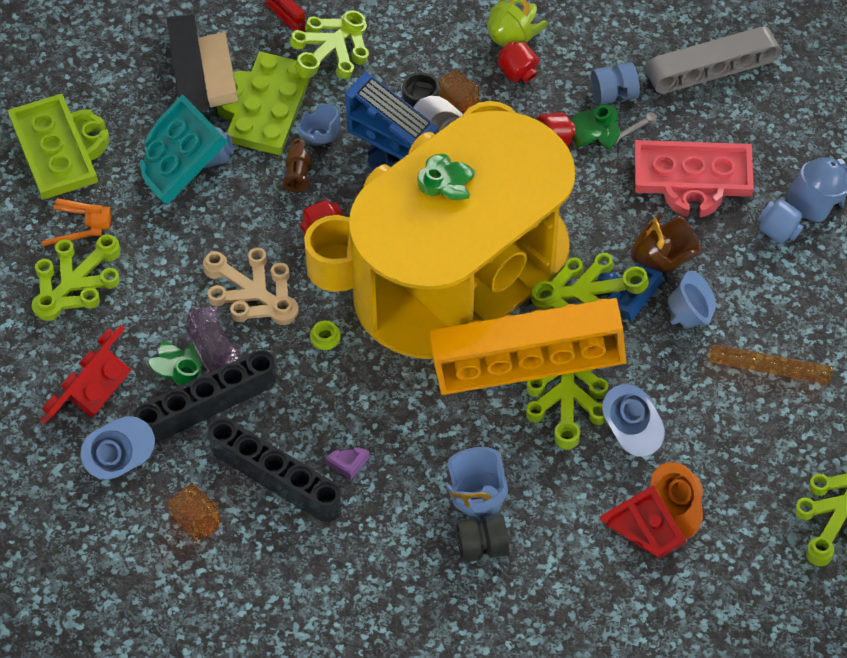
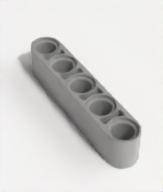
M764 26L656 56L646 63L644 70L656 92L664 94L772 63L780 57L782 49L770 29Z

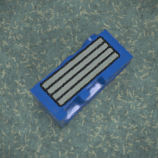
M366 71L345 92L348 133L399 159H403L408 155L412 144L419 136L426 132L434 134L439 132L438 126Z

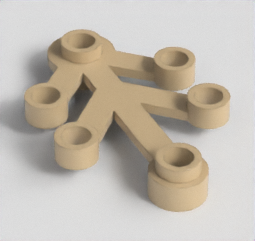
M253 248L248 253L249 264L252 266L253 281L228 265L226 257L220 252L213 251L207 254L203 260L206 276L212 279L225 277L241 288L240 290L226 291L222 286L216 285L208 290V300L211 305L222 306L225 303H233L230 307L231 317L237 322H243L251 318L271 317L275 323L287 325L295 320L299 308L296 300L288 296L287 281L290 275L289 267L286 264L276 263L271 267V277L276 282V296L266 290L264 266L267 263V257L264 249ZM257 256L262 257L261 259H258V260L253 259L254 257H257ZM280 271L284 272V274L278 275L276 273ZM216 294L222 295L218 298L213 297ZM259 300L264 305L249 307L245 301ZM237 310H244L243 313H236Z

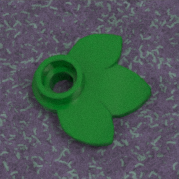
M601 104L591 111H582L574 115L570 121L575 125L574 141L576 147L580 148L598 139L604 148L610 150L620 136V129L617 125V109L610 104Z
M436 154L427 159L425 168L419 171L417 176L418 187L424 194L430 196L442 194L452 200L468 199L470 194L464 185L474 178L475 170L466 163L451 162L447 154Z
M163 340L158 350V357L150 358L147 362L151 370L156 374L172 378L177 384L184 385L202 376L201 368L207 362V355L199 342L192 343L183 351Z

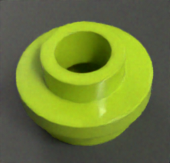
M320 321L310 331L311 344L320 350L333 349L339 344L341 339L340 330L331 321Z

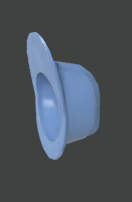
M687 271L680 285L668 297V305L672 312L670 317L672 325L680 323L686 328H693L703 323L708 325L711 322L716 308L715 297L706 280L695 271Z
M621 384L607 392L603 400V414L620 445L625 451L634 456L645 457L654 454L664 441L665 428L652 399L641 388L631 384Z
M125 416L116 419L93 431L85 438L80 453L82 464L89 474L98 479L109 480L119 477L141 465L150 457L154 450L155 437L151 427L137 417Z

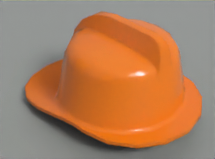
M666 462L658 466L654 471L650 486L653 485L684 538L688 539L699 530L703 519L701 503L703 496L702 484L699 478L685 465L677 462Z

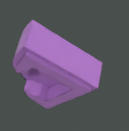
M358 447L342 451L336 450L325 458V464L351 480L370 458V452Z

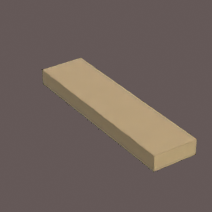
M222 32L198 38L210 107L237 102L238 95L226 33Z

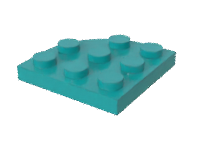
M182 94L157 120L144 142L147 149L144 161L140 160L142 177L157 197L168 205L199 174L210 160L221 151L228 141L190 100Z

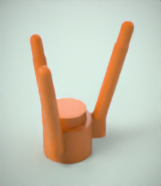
M56 199V204L53 205L54 210L85 214V226L91 227V230L44 240L41 242V245H55L64 239L72 241L90 236H102V230H110L111 207Z

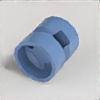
M632 62L616 64L613 70L608 66L591 70V87L594 99L598 105L615 103L617 98L625 101L639 97V78Z

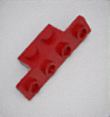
M119 325L114 331L108 328L97 341L101 345L94 353L90 350L79 362V365L83 368L77 375L73 372L70 373L60 385L64 390L58 398L53 394L41 409L45 413L39 419L40 422L45 424L50 420L67 399H70L91 418L96 415L131 372L127 365L108 350L125 330L122 325Z

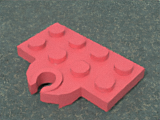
M635 140V193L664 194L666 203L671 209L685 217L689 216L690 204L688 202L696 201L701 204L698 213L699 217L710 215L721 205L723 196H753L752 144Z

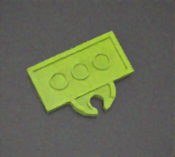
M259 51L251 72H233L238 101L216 106L220 116L224 119L232 120L227 132L233 144L282 155L310 78L306 79L298 75L295 68L297 60Z
M58 94L7 110L42 200L98 183L91 161L104 153L110 139L105 121L93 114L92 109L70 113L63 94ZM100 131L96 136L88 135L91 132Z

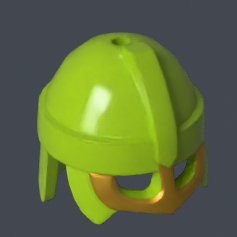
M499 0L490 10L487 28L491 39L496 44L504 47L512 41L517 43L525 42L527 44L535 35L547 27L548 21L543 20L536 25L531 24L536 15V4H529L526 0H510L509 2ZM516 3H520L523 6L522 11L515 6Z

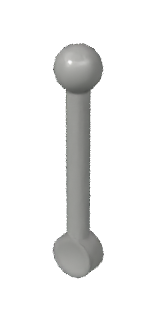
M649 112L646 114L645 119L620 132L615 145L619 142V139L642 126L655 124L657 115Z

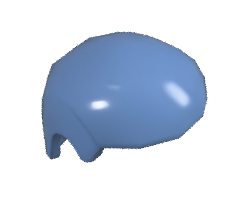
M321 103L317 105V109L313 114L304 112L301 122L297 125L299 137L312 146H323L333 142L341 130L338 108L332 104Z

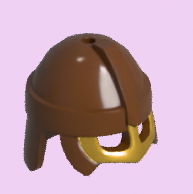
M659 212L650 223L640 230V235L632 246L631 258L642 266L662 273H671L680 268L684 263L699 256L702 253V248L693 229L682 216H676L665 224L660 225L661 212Z

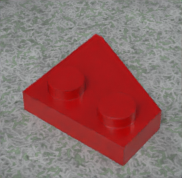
M653 485L599 516L604 525L658 559L687 543Z

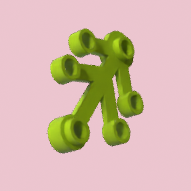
M350 10L342 15L340 19L309 17L305 26L307 32L301 30L294 31L291 35L290 45L295 49H304L307 43L322 45L314 53L304 52L298 56L295 66L298 75L306 79L316 75L320 63L335 50L338 61L335 71L336 75L342 79H349L352 76L354 65L349 60L344 40L350 36L354 47L351 60L359 65L365 64L369 56V51L365 48L362 34L367 27L364 15L358 11ZM322 29L337 30L335 33H321Z
M109 234L102 235L96 242V249L74 271L72 265V257L75 253L73 243L66 239L57 242L55 250L57 257L60 259L61 283L52 290L51 277L55 272L52 261L41 259L35 264L36 274L40 281V294L32 301L34 314L42 320L51 321L56 319L63 309L79 307L91 309L98 306L100 298L95 288L105 287L112 289L117 287L120 283L119 273L114 268H106L101 272V275L86 276L101 261L111 262L120 256L121 249L118 239ZM64 248H68V249H69V250H67V251H61V250L64 249ZM42 268H49L46 271H41ZM108 277H115L112 280H106ZM83 290L80 296L65 297L71 291ZM90 296H93V297H94V298L91 299V300H87V299H86L87 297H90Z
M608 253L598 254L595 257L594 263L585 273L582 261L579 258L573 257L565 262V267L552 281H540L533 287L531 301L536 308L549 310L568 305L564 301L565 299L575 298L581 303H589L599 299L594 296L597 294L623 290L633 294H641L648 287L649 280L646 271L642 267L634 266L624 272L623 278L594 282L601 273H609L613 270L614 262L612 256ZM608 261L606 265H600L601 262ZM573 266H579L575 270H570ZM580 277L574 285L563 287L570 278Z
M590 370L561 375V383L537 401L528 403L526 417L531 422H541L545 417V411L561 399V423L555 427L554 441L561 449L570 450L576 447L580 440V428L574 423V400L589 412V420L593 424L602 425L607 421L603 414V404L597 403L594 399L605 398L608 392V382L603 378H598ZM574 375L589 385L590 396L574 383ZM557 376L528 380V394L533 397L542 396L545 393L546 384ZM538 384V385H540L541 387H539V388H534V387H532V385ZM595 387H602L603 390H596V389H594V388H595ZM538 410L540 413L534 414L531 411ZM600 412V413H602L603 415H602V416H596V415H594V413Z
M847 473L833 477L815 474L811 477L809 490L816 496H823L828 490L847 487ZM820 482L824 487H817L814 483ZM847 490L844 495L813 501L805 497L797 501L795 514L802 520H809L814 515L834 511L821 536L813 538L808 544L806 557L815 566L828 565L832 560L834 554V545L832 543L847 518ZM806 506L810 508L811 511H803L800 507ZM816 546H821L826 550L820 551L816 548Z

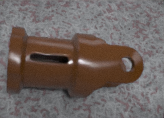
M297 138L291 143L290 151L286 157L287 175L283 178L285 189L296 193L304 192L309 187L307 174L312 166L310 154L305 150V141L301 138Z

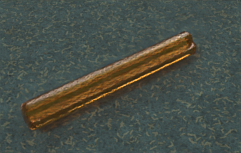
M716 344L712 345L710 349L709 361L713 363L829 384L832 379L833 367Z

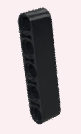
M194 13L166 17L178 98L183 94L211 122Z
M265 350L252 352L141 404L134 411L133 417H137L146 423H152L149 426L153 431L155 443L272 388L277 379L275 359L270 352Z
M220 418L210 424L208 428L210 448L216 458L320 521L331 522L340 516L342 512L341 490L335 482L232 420ZM274 468H278V469H279V470H277V471H270L271 469H274ZM298 484H305L303 487H296ZM323 500H332L329 503L321 502Z

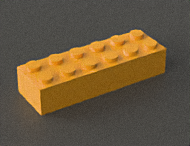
M617 298L598 299L594 302L578 305L568 304L560 308L535 310L531 313L520 315H505L491 320H476L467 324L442 326L438 329L429 330L433 360L441 395L627 364L623 325Z

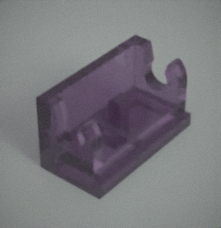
M216 306L189 309L186 331L208 373L239 359L237 355L241 353L238 347L231 346L220 325L218 316L205 318L208 315L219 313Z

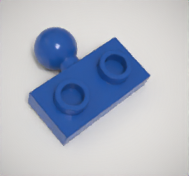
M636 263L634 266L642 267L646 271L649 280L648 287L643 293L633 294L623 290L604 294L610 295L608 299L617 298L621 318L632 321L663 282L662 272ZM612 271L604 274L601 273L596 282L617 279L619 276Z

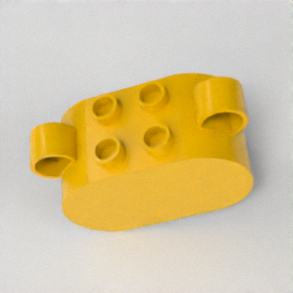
M486 101L477 103L469 107L462 117L454 120L437 134L426 132L419 136L412 144L408 155L392 167L384 164L374 169L367 177L363 189L356 197L351 208L350 217L340 215L325 216L316 220L307 229L304 237L307 275L312 283L322 290L339 292L353 289V303L357 317L364 329L380 344L405 356L433 359L429 330L438 329L442 326L467 324L476 320H491L509 315L531 297L532 289L538 282L553 280L564 268L569 256L570 244L568 231L559 216V209L569 198L574 187L575 165L572 155L563 140L552 129L538 120L516 113L510 106L501 102ZM436 154H447L451 162H463L475 170L474 178L464 185L469 191L470 197L463 200H452L442 194L437 196L424 194L418 187L417 176L419 171L425 168L427 159Z

